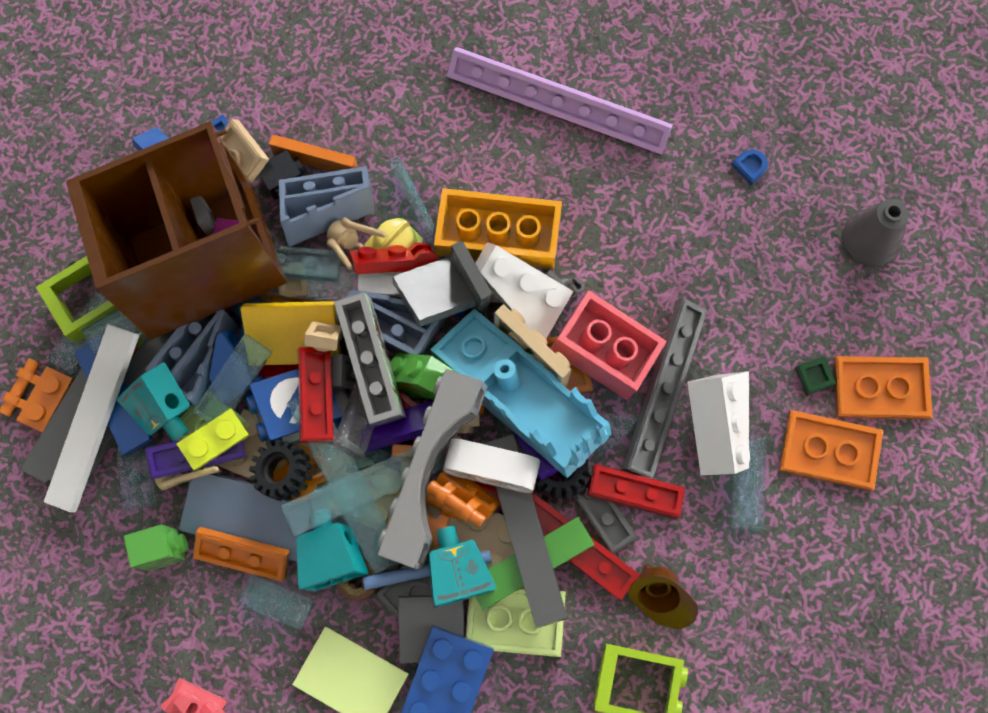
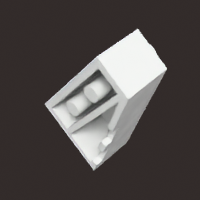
M487 242L475 264L489 289L510 311L512 309L517 310L526 322L524 324L532 332L537 330L547 338L573 291L497 245Z
M749 371L713 375L688 381L701 476L736 474L748 469L750 461Z

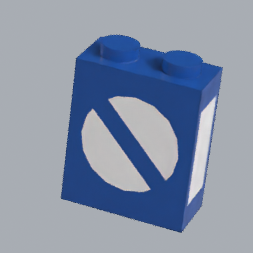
M298 369L249 384V396H246L245 399L250 414L256 413L259 424H256V430L260 441H271L273 443L279 439L290 443L300 441ZM332 390L334 430L341 427L343 415Z

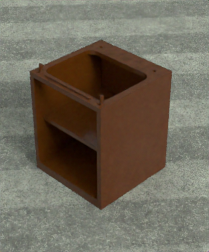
M211 121L66 181L96 289L150 340L210 316L221 309L224 310L287 284L254 188L221 138L222 135L227 134L226 129L217 132ZM199 195L203 197L212 210L215 222L216 218L237 220L239 224L207 236L197 223L190 199Z

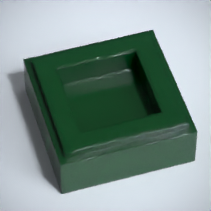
M825 356L795 367L806 396L837 385Z

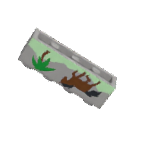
M363 292L334 301L369 424L377 427L406 418L372 299Z

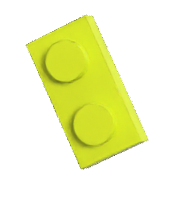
M231 408L176 444L192 469L197 471L250 435Z

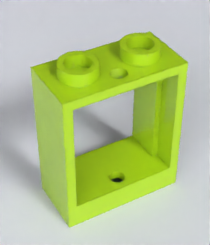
M87 256L36 287L63 334L75 344L123 315L112 303L107 301L78 320L74 318L60 293L92 274Z
M607 643L604 644L593 703L594 711L604 713H646L609 705L617 657L621 655L672 666L665 713H682L683 702L678 701L680 687L685 688L688 677V668L683 667L684 660Z

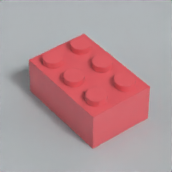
M588 290L550 349L554 353L557 351L562 353L571 365L627 400L639 389L667 341Z

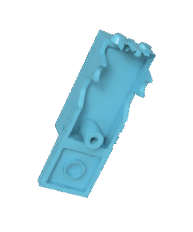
M473 309L430 349L434 357L454 371L482 380L488 386L482 405L566 478L578 467H581L586 459L600 445L604 444L612 434L609 422L597 413L592 400L584 398L576 387L571 391L568 390L541 362H537L530 353H526L519 344L476 309Z

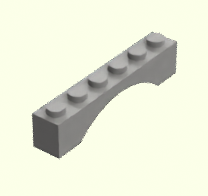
M445 369L443 377L440 376L434 388L435 400L432 407L429 406L424 414V430L421 437L418 436L412 447L413 460L410 468L407 467L401 477V486H403L399 498L394 499L390 507V523L388 528L382 531L378 540L379 556L415 569H423L433 541L426 508V489L431 471L439 453L449 439L465 424L478 416L488 388L482 380Z

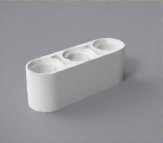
M454 438L450 441L443 471L452 476L523 493H532L541 461L527 454Z

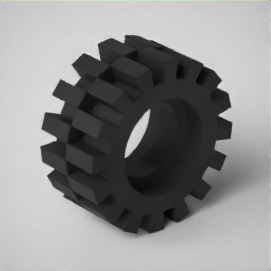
M281 439L275 440V443L267 442L266 446L268 449L260 447L257 451L261 455L259 457L254 455L252 461L256 462V466H250L249 471L255 474L250 476V481L255 483L253 487L265 496L277 501H291V496L297 498L301 495L298 491L299 489H307L308 485L304 484L305 479L311 481L312 475L307 473V471L313 470V465L308 463L311 458L302 448L286 440L285 442ZM287 459L289 461L287 475L281 481L275 482L273 478L275 467L280 461Z
M586 459L585 463L573 472L572 477L565 482H555L550 477L541 480L537 474L535 487L538 494L541 493L542 498L546 501L550 497L551 503L557 504L558 499H562V504H568L567 498L570 497L573 502L578 500L577 494L583 495L585 493V486L588 487L589 485L588 460Z

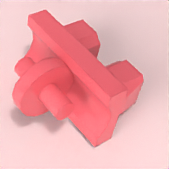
M179 678L173 693L162 703L161 708L167 713H226L222 709L227 701L214 693Z

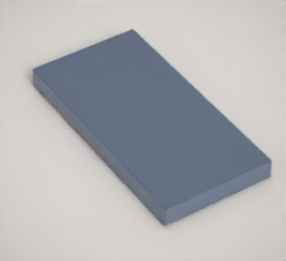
M216 473L190 480L179 531L195 535L199 527H204L290 550L289 560L297 562L296 539L299 535L308 532L311 520L310 514L313 512L315 499L308 498L298 503H290L285 500L277 501L257 491L253 487L254 483Z

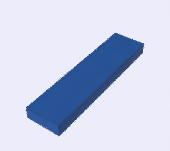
M101 336L74 351L87 380L103 338ZM125 379L121 385L118 397L128 388ZM116 400L108 425L122 455L127 457L154 440L152 436L145 433Z

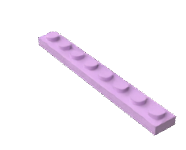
M459 47L453 50L447 74L449 78L661 155L664 151L673 124Z

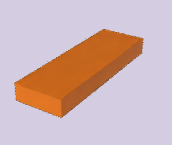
M272 135L269 142L274 156L288 150L292 159L298 157L302 164L332 172L358 167L356 158L351 155L277 135Z
M199 527L196 531L193 559L283 582L286 578L290 550L204 527Z

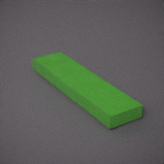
M579 517L544 536L553 569L595 545ZM515 554L488 569L496 589L493 592L476 596L483 611L524 587Z

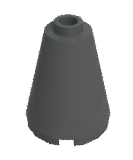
M888 199L857 212L850 217L845 224L842 239L844 248L856 262L866 266H882L892 261L899 254L908 221L906 206L898 200Z

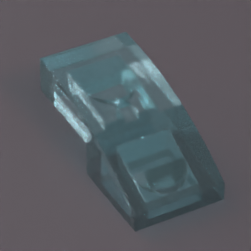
M251 574L238 604L301 630L313 599Z

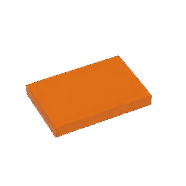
M834 357V375L837 383L835 386L837 418H933L928 358Z
M790 410L779 471L874 491L883 430Z

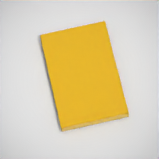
M334 301L245 303L240 307L249 365L298 364L297 349L298 347H309L304 346L305 333L312 321L338 325ZM340 343L336 351L331 350V355L341 354Z

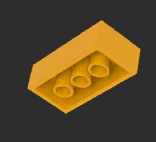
M442 188L434 241L437 257H451V245L462 241L473 260L477 261L485 245L489 242L534 268H550L554 270L562 202Z

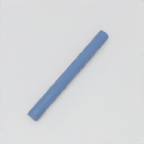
M489 550L480 552L485 564L492 563ZM429 563L424 564L422 570L408 567L363 577L364 588L369 590L430 576Z

